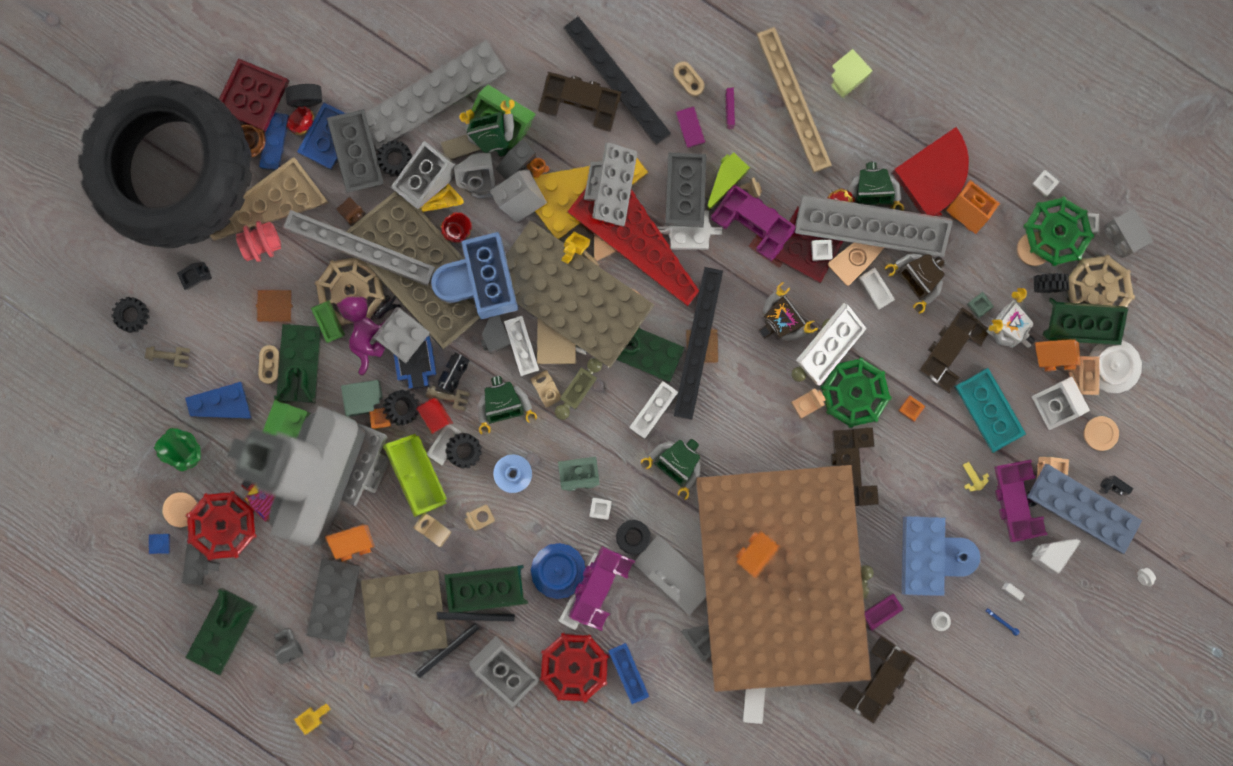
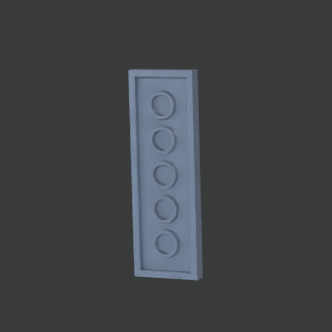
M1049 464L1044 465L1027 496L1030 500L1121 554H1125L1142 522L1141 519Z

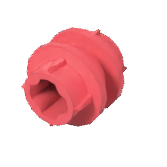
M259 220L256 222L257 229L251 231L246 225L243 227L244 232L236 234L238 247L245 260L255 259L257 262H261L260 254L267 252L271 258L274 257L273 251L281 249L280 238L271 221L262 224Z

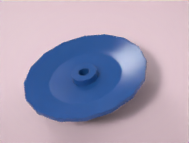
M562 543L548 545L541 549L533 559L531 566L532 581L537 590L546 597L554 599L568 598L575 593L577 585L582 583L584 579L585 561L580 553L570 545Z

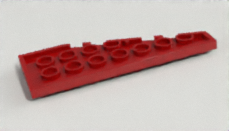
M585 188L567 213L685 306H688L699 290L670 249L669 244L655 223L652 222L646 213L643 205L638 201L633 190L630 192L625 226H619L592 217L595 201L584 200Z

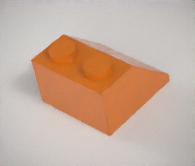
M970 180L946 211L950 213L951 217L964 224L966 229L977 234L990 219L1000 203Z
M1075 339L1035 342L1038 364L1040 368H1044V371H1056V367H1064V370H1074L1076 366H1080L1079 343Z
M361 525L326 537L335 559L341 558V562L352 559V554L359 553L360 556L370 553V549L375 547L368 525Z
M761 531L758 534L754 532L748 540L751 544L747 549L743 547L736 555L739 558L736 562L755 578L780 547Z

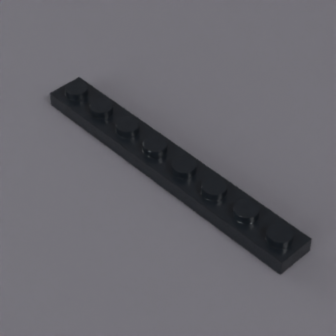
M577 16L563 28L607 85L611 89L621 92L620 101L653 143L657 146L670 136L671 132L581 18Z
M704 267L673 415L675 417L693 420L723 270Z

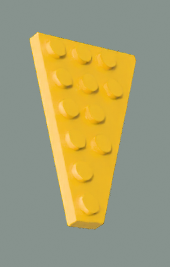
M636 158L632 185L648 174V171L638 158ZM590 166L542 174L539 178L533 177L547 201L535 213L551 234L559 240L580 224L567 211L586 188Z

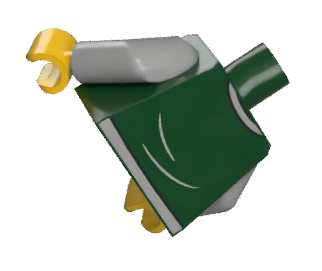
M512 99L509 100V108L506 106L505 100L501 103L500 107L505 111L504 115L502 112L473 119L474 112L471 109L467 110L466 113H461L459 118L462 122L466 123L465 130L469 142L478 146L484 153L496 151L499 156L506 155L509 142L513 138L514 121L511 109L515 106Z
M868 162L866 169L860 170L859 176L855 177L849 186L848 191L855 198L854 203L857 202L864 205L893 204L891 209H895L896 205H898L900 210L904 211V206L900 203V184L892 175H889L887 169H877L876 162Z
M501 376L491 378L492 386L484 389L485 394L481 396L477 406L478 419L481 422L479 427L480 434H483V426L488 428L489 434L491 432L489 424L522 416L524 411H526L525 420L529 422V414H533L535 420H537V415L531 411L532 406L525 392L517 386L513 387L511 382L503 383Z
M690 439L686 444L682 440H678L676 443L672 441L658 445L649 454L650 457L643 458L640 463L642 464L645 460H648L650 464L646 469H650L653 461H655L654 465L679 486H685L680 488L677 494L679 496L681 491H686L687 495L684 497V500L689 497V490H692L697 482L696 478L700 477V463L698 462L700 455L695 452L699 444L694 439Z

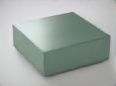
M983 292L967 303L978 319L994 307Z

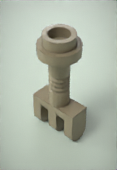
M155 346L146 348L145 359H149V361H153L154 358L174 360V367L188 368V364L180 362L181 360H189V356H183L182 352L190 353V349L176 347V352L173 353L157 351Z
M428 386L425 397L429 398V400L433 397L453 402V409L466 411V407L459 406V403H468V400L462 399L461 395L469 397V392L457 389L456 395L435 390L436 386Z

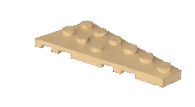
M293 157L246 191L243 197L245 202L239 211L236 210L230 218L231 222L224 229L211 234L210 237L215 241L243 232V227L246 225L250 229L257 227L256 222L259 220L262 224L270 221L273 222L288 217L290 210L301 213L329 202L295 157Z

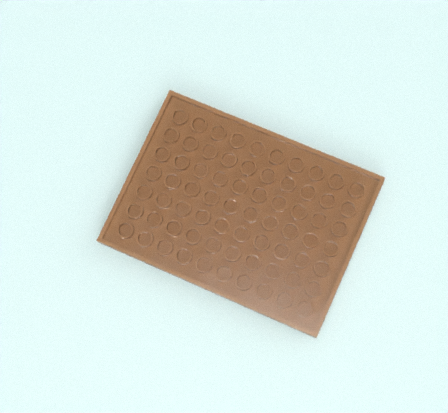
M852 465L696 478L714 692L871 680ZM761 531L780 547L755 578L736 562L739 559L736 555L743 547L747 549L751 544L748 540L754 532L758 534Z

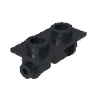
M456 352L454 355H451L446 365L451 371L449 373L443 370L437 381L439 383L438 387L452 394L458 387L459 380L467 370L470 360Z

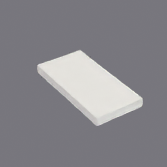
M843 303L796 361L812 381L820 386L867 328L848 304Z

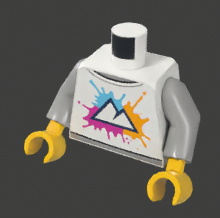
M1017 288V292L1014 291L1011 294L1012 298L1016 300H1013L1003 308L997 318L992 320V325L989 326L986 332L992 335L999 345L1013 348L1022 342L1029 348L1036 339L1028 333L1033 326V322L1029 318L1025 307L1024 299L1027 296V291L1024 288Z

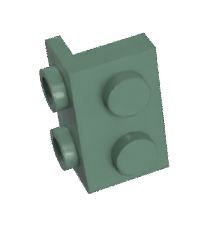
M596 457L558 462L561 490L574 491L577 488L583 487L590 489L600 485Z

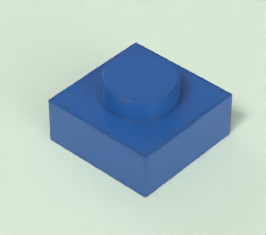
M149 534V554L170 553V534Z

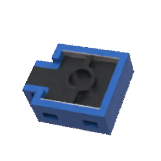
M430 336L425 338L406 363L394 355L397 380L399 382L408 380L410 390L428 387V377L437 375Z

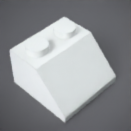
M1072 376L1031 396L1048 430L1090 411Z
M1067 539L1041 544L1040 546L1037 545L1032 552L1033 557L1031 561L1049 573L1059 574L1081 541L1078 539Z

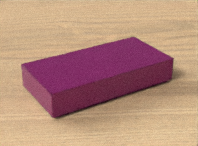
M729 87L725 91L726 128L734 129V87Z
M694 106L677 111L676 116L687 149L704 144L705 139Z
M894 593L865 611V622L870 630H873L904 609Z

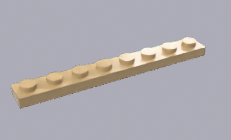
M775 27L757 33V38L813 173L831 167L832 164Z

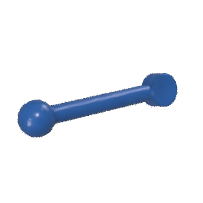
M988 608L986 609V613L1011 630L1014 636L1019 634V629L1013 628Z

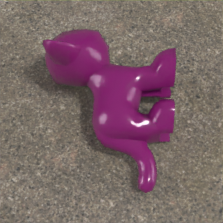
M349 296L338 302L337 307L341 316L354 324V330L349 340V348L352 353L360 358L361 366L358 374L364 375L369 366L368 356L381 357L386 347L378 341L370 344L372 337L385 321L379 325L375 324L366 317L368 312L367 299Z

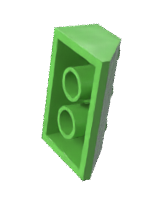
M487 85L478 94L471 109L474 112L473 119L502 112L504 115L505 111L501 109V103L505 100L506 106L509 108V100L511 98ZM514 101V108L511 109L514 131L513 138L507 147L509 150L523 139L536 115L516 101Z
M274 400L263 431L275 436L279 432L297 439L301 426L311 413Z

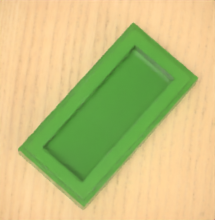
M330 300L311 308L326 343L345 336Z

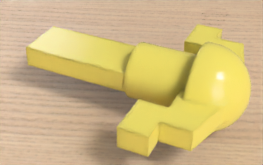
M969 462L962 465L974 484L973 486L967 484L964 488L969 489L970 492L982 490L989 482L987 479L989 477L988 473L982 476L984 480L981 481Z

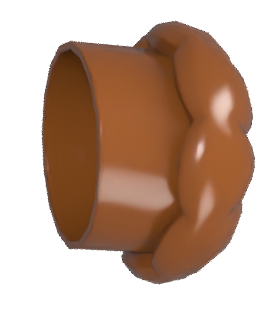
M248 124L242 125L245 140L250 147L251 157H255L265 147V135L258 128Z

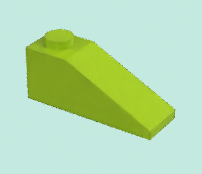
M734 152L731 155H725L720 161L721 165L706 208L708 211L750 170V167Z

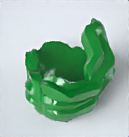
M169 428L156 441L153 447L160 461L173 466L181 472L194 468L201 459V448L194 435L178 428Z

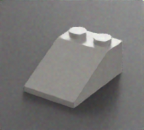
M424 141L391 188L415 208L419 209L455 176L454 167L457 164L436 147Z
M497 636L469 662L473 672L512 707L540 681L539 677Z

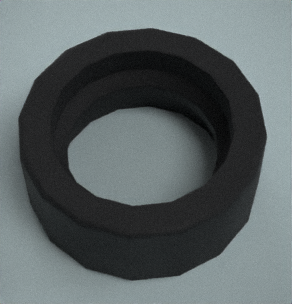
M297 84L285 89L288 106L309 107L322 103L321 86L318 84Z

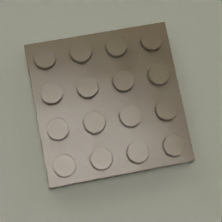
M438 570L361 581L371 658L448 647L445 620H437V612H444Z

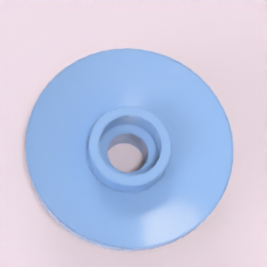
M514 454L507 455L501 458L495 465L494 480L503 491L518 493L530 484L532 469L525 458ZM512 470L517 472V476L514 478L509 475Z

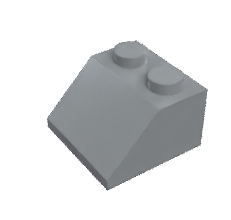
M529 170L518 171L490 190L499 208L515 222H520L547 203Z

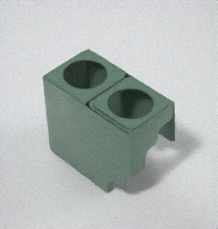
M379 380L341 385L346 417L369 414L370 411L374 410V406L380 402L379 400L383 398Z

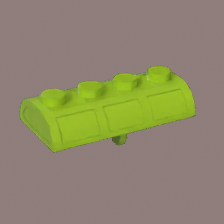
M416 433L383 446L414 517L447 504L445 501L447 499L422 441L419 436H416Z

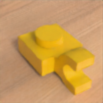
M573 232L564 243L565 248L563 252L565 255L561 261L568 264L575 253L581 255L589 246L591 239Z
M327 703L315 712L310 707L296 717L294 721L304 735L322 724L319 718L331 709Z

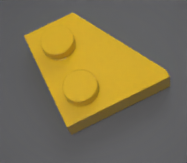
M448 183L419 209L425 212L462 205L464 202L463 198Z

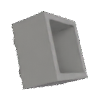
M1135 209L1104 225L1107 237L1112 239L1115 244L1114 249L1119 256L1121 255L1122 258L1153 242Z
M397 307L373 338L406 363L430 332Z

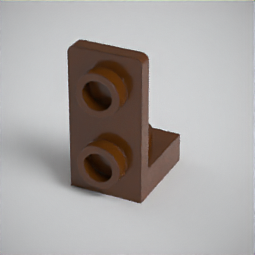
M351 197L347 198L336 208L351 227L366 215L363 209Z

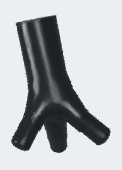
M389 295L386 296L385 303L375 313L378 319L389 310L401 307L400 304H393L396 299L395 295L391 299Z

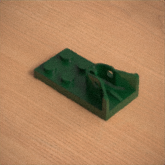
M1049 298V302L1053 305L1049 328L1043 331L1042 334L1049 341L1075 339L1079 343L1122 344L1129 309L1126 306L1056 302L1053 298Z
M282 324L277 395H274V400L316 404L321 342L320 327Z
M638 328L616 360L670 383L685 347Z
M524 565L445 574L449 612H464L528 604V600L523 595L521 570L524 568Z
M220 588L217 591L219 595L185 657L219 676L222 674L257 608V605L224 588Z

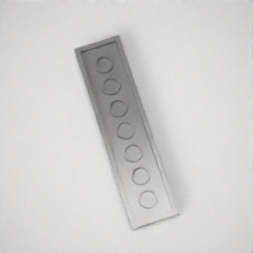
M483 41L366 112L372 141L377 151L379 148H382L383 144L386 145L387 141L394 142L393 140L399 139L506 74L505 68L488 41Z
M802 194L794 232L944 257L953 220Z

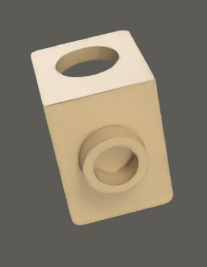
M751 178L750 183L738 186L741 189L747 190L754 198H759L760 193H762L759 182H756L755 178Z
M547 370L530 379L546 408L560 401L561 395ZM546 377L543 382L537 383L538 379Z
M488 505L466 513L467 518H465L469 529L473 528L474 531L495 522ZM481 511H485L488 514V520L484 523L479 522L477 519V514Z
M423 513L413 527L439 547L444 544L451 534L449 529L426 513ZM428 520L427 524L421 528L422 522Z

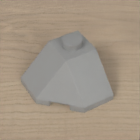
M491 152L473 154L454 167L456 185L458 187L465 188L478 199L493 197L490 190L495 188L496 185Z

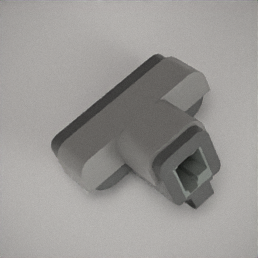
M318 406L317 411L305 419L297 439L279 432L275 436L259 429L250 430L245 441L237 438L233 439L227 456L237 460V466L234 471L236 477L257 485L256 489L275 495L269 514L272 526L271 535L304 546L312 544L322 545L326 541L364 441L365 430L357 425L355 420Z

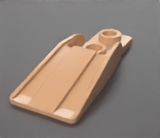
M852 243L832 259L828 266L849 286L874 261L884 247Z

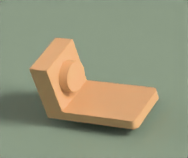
M814 388L791 403L801 419L824 406L823 401H825V398L820 390L817 391Z

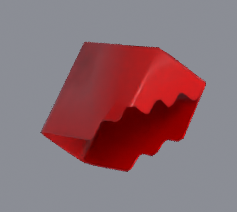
M432 398L417 407L418 412L432 434H435L436 431L448 424H454L438 398Z

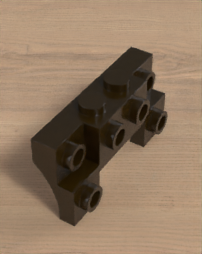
M548 71L538 112L556 117L560 103L596 112L593 127L611 132L621 92L602 87L600 83L595 81L588 83L582 81V78L577 76H571L570 78Z
M963 307L960 308L948 326L944 325L938 335L941 337L938 341H933L928 348L930 353L918 372L933 381V384L945 392L950 393L960 377L948 368H950L968 340H971L979 347L982 346L989 334L986 332L988 327L975 318L972 313Z
M873 428L833 430L834 454H831V464L835 466L852 465L855 506L879 505L877 485L862 486L859 448L874 447Z
M883 636L879 637L870 651L883 661L864 691L860 692L851 685H848L839 699L841 703L873 724L885 706H889L894 700V692L897 688L900 689L905 682L904 677L916 659Z

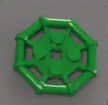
M1065 196L1050 201L1037 202L1029 219L1023 225L1031 254L1038 255L1051 263L1052 266L1075 260L1080 261L1090 241L1094 239L1087 209H1082L1067 200ZM1060 207L1059 211L1055 213H1049L1047 210L1048 208ZM1065 207L1076 213L1077 216L1074 217L1065 212ZM1040 213H1042L1045 217L1040 225H1036L1035 222ZM1079 218L1081 219L1084 232H1080V229H1078L1077 220ZM1062 227L1064 234L1057 235L1055 228ZM1033 230H1039V237L1042 242L1038 245ZM1078 237H1083L1082 242L1076 249L1074 246ZM1045 245L1054 250L1053 256L1040 247ZM1070 249L1072 254L1059 256V251Z
M862 357L838 363L828 375L823 385L820 386L825 398L826 413L848 425V428L878 422V418L892 398L889 394L885 371H881L871 365ZM857 367V373L846 375L843 371ZM862 368L875 375V377L872 379L866 377L862 373ZM839 373L842 379L838 386H831ZM876 380L879 381L882 394L876 393L874 385ZM854 387L857 390H861V394L858 395L859 398L851 395ZM830 391H836L838 404L835 406L833 405ZM875 398L881 399L873 412L870 408ZM842 406L850 411V418L836 409ZM866 410L869 414L868 416L855 418V412Z

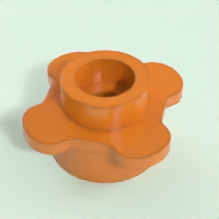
M535 158L531 163L527 164V169L533 173L535 178H539L541 174L549 172V166H546L542 158Z

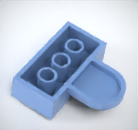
M499 232L461 241L465 259L442 265L432 276V289L439 299L453 303L474 298L477 312L481 319L518 310L505 250Z
M903 517L902 594L944 596V576H968L978 568L980 563L978 547L972 541L965 538L945 537V518Z

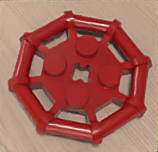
M234 491L203 494V498L185 516L187 517L188 544L194 546L209 561L221 558H238L239 554L257 536L255 534L254 522L255 511L239 498ZM227 500L226 505L213 506L212 501ZM208 503L209 510L202 517L197 516ZM231 503L236 504L243 512L239 514L230 507ZM246 516L247 531L241 529V518ZM195 520L201 522V533L197 535ZM218 521H219V522H223V521L226 522V523H225V527H226V528H225L224 530H223V529H220V530H217V529H216V528L218 527L217 524H216ZM239 534L245 535L241 542L234 548L232 542L239 536ZM206 538L212 543L211 548L208 549L199 539ZM218 545H229L231 550L215 551V548Z
M563 632L551 645L541 651L542 664L541 677L539 679L548 687L559 702L560 700L586 703L589 698L608 683L606 680L609 654L602 650L590 634L577 635L565 634ZM568 642L584 643L582 648H570ZM564 643L566 649L559 656L553 655L552 653ZM588 645L598 658L592 659L585 651ZM550 658L555 660V671L549 674ZM600 661L599 677L593 675L594 663ZM573 662L580 666V670H576V673H572V670L569 669ZM557 677L563 684L561 691L550 678ZM591 679L597 681L584 692L583 686ZM567 687L579 688L581 694L564 692Z

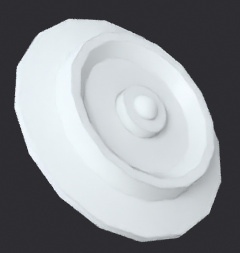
M1122 340L1121 345L1098 344L1091 350L1089 356H1100L1099 389L1107 393H1121L1129 390L1137 383L1141 375L1142 362L1139 353L1131 344Z

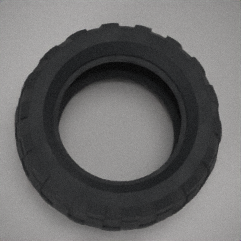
M159 80L142 81L135 83L129 89H121L110 96L111 100L105 106L98 107L92 115L94 119L89 129H85L81 139L83 147L82 154L78 156V167L83 177L81 181L82 188L92 202L93 208L106 224H109L123 237L140 244L162 248H178L186 244L204 241L210 238L211 234L224 229L231 222L230 218L235 211H239L243 206L246 188L250 187L251 184L250 161H252V157L240 122L221 100L200 87L182 81ZM172 122L190 123L196 130L203 148V166L196 184L184 198L174 204L160 208H147L135 193L131 180V163L137 146L149 132L161 125Z

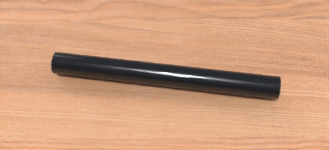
M437 612V620L514 622L515 614Z
M474 623L453 640L448 647L442 649L419 668L415 674L421 678L480 629L479 626Z

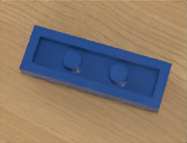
M275 112L265 133L266 143L262 150L259 165L262 169L275 171L280 167L287 132L286 124L289 119L288 114Z
M624 643L608 650L631 704L648 698L649 694L627 644Z

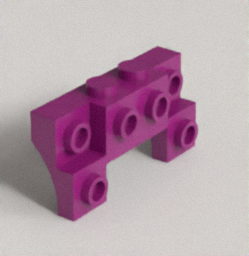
M735 184L711 215V220L725 230L734 220H737L763 238L756 247V251L770 261L783 249V244L794 233L796 227L780 216L775 209L767 207L759 198H754Z
M1032 460L994 467L998 483L995 496L997 501H1000L1001 509H999L1001 520H1004V523L1007 525L1010 542L1048 535L1044 525V516L1031 518L1024 487V480L1035 478L1031 465Z
M601 546L594 563L591 562L590 566L586 567L582 583H579L576 587V600L568 617L602 631L607 617L610 616L609 612L600 609L616 574L628 578L630 568L635 561Z

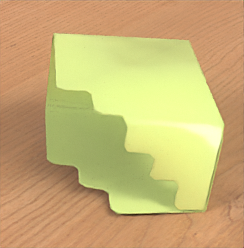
M852 49L832 65L835 69V72L832 74L834 78L832 87L844 98L870 76L872 69Z

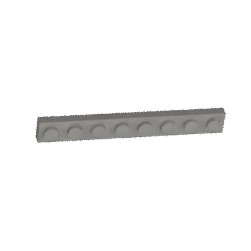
M290 210L283 229L426 286H428L435 267L292 210Z

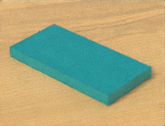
M989 368L954 386L992 453L1026 435Z

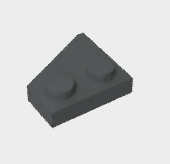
M709 625L683 629L681 631L703 662L711 657Z

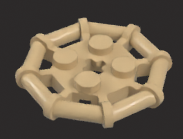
M1107 254L1101 257L1082 258L1069 275V290H1067L1069 303L1084 302L1087 304L1113 306L1117 298L1121 297L1124 299L1119 306L1127 307L1135 299L1130 278L1131 271L1125 269ZM1102 264L1101 270L1091 271L1089 268L1091 265ZM1107 266H1110L1120 275L1115 277L1113 273L1107 271ZM1084 269L1086 273L1084 279L1081 280V282L1076 281L1077 277ZM1123 278L1125 293L1120 292L1118 280ZM1098 284H1100L1101 287L1104 288L1102 294H1099L1098 291H1095V288L1098 287ZM1075 286L1079 287L1080 299L1078 300L1076 298Z
M355 257L337 261L331 260L318 281H315L319 304L326 302L324 287L330 288L331 305L334 303L337 305L338 302L349 296L364 297L367 300L369 297L375 298L368 307L366 317L369 319L381 302L385 301L382 281L364 261ZM353 265L352 270L349 272H340L338 269ZM358 266L370 275L366 278L357 272ZM335 270L337 273L331 284L326 283ZM372 279L374 280L376 294L370 293L368 282ZM354 286V294L346 295L347 291L345 288ZM335 311L341 326L353 323L344 319L341 314Z

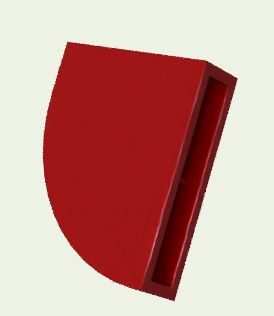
M955 127L891 172L920 214L942 216L941 211L948 207L961 192L969 169V156L964 138L958 128Z

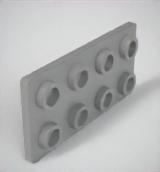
M605 143L602 161L590 163L584 200L595 201L592 216L594 219L625 226L637 151L612 143Z
M360 423L357 425L364 428L365 438L341 499L353 506L357 505L363 489L376 493L390 462L387 456L380 454L387 435Z
M657 535L649 546L636 558L634 565L689 615L706 598L705 576L660 535Z

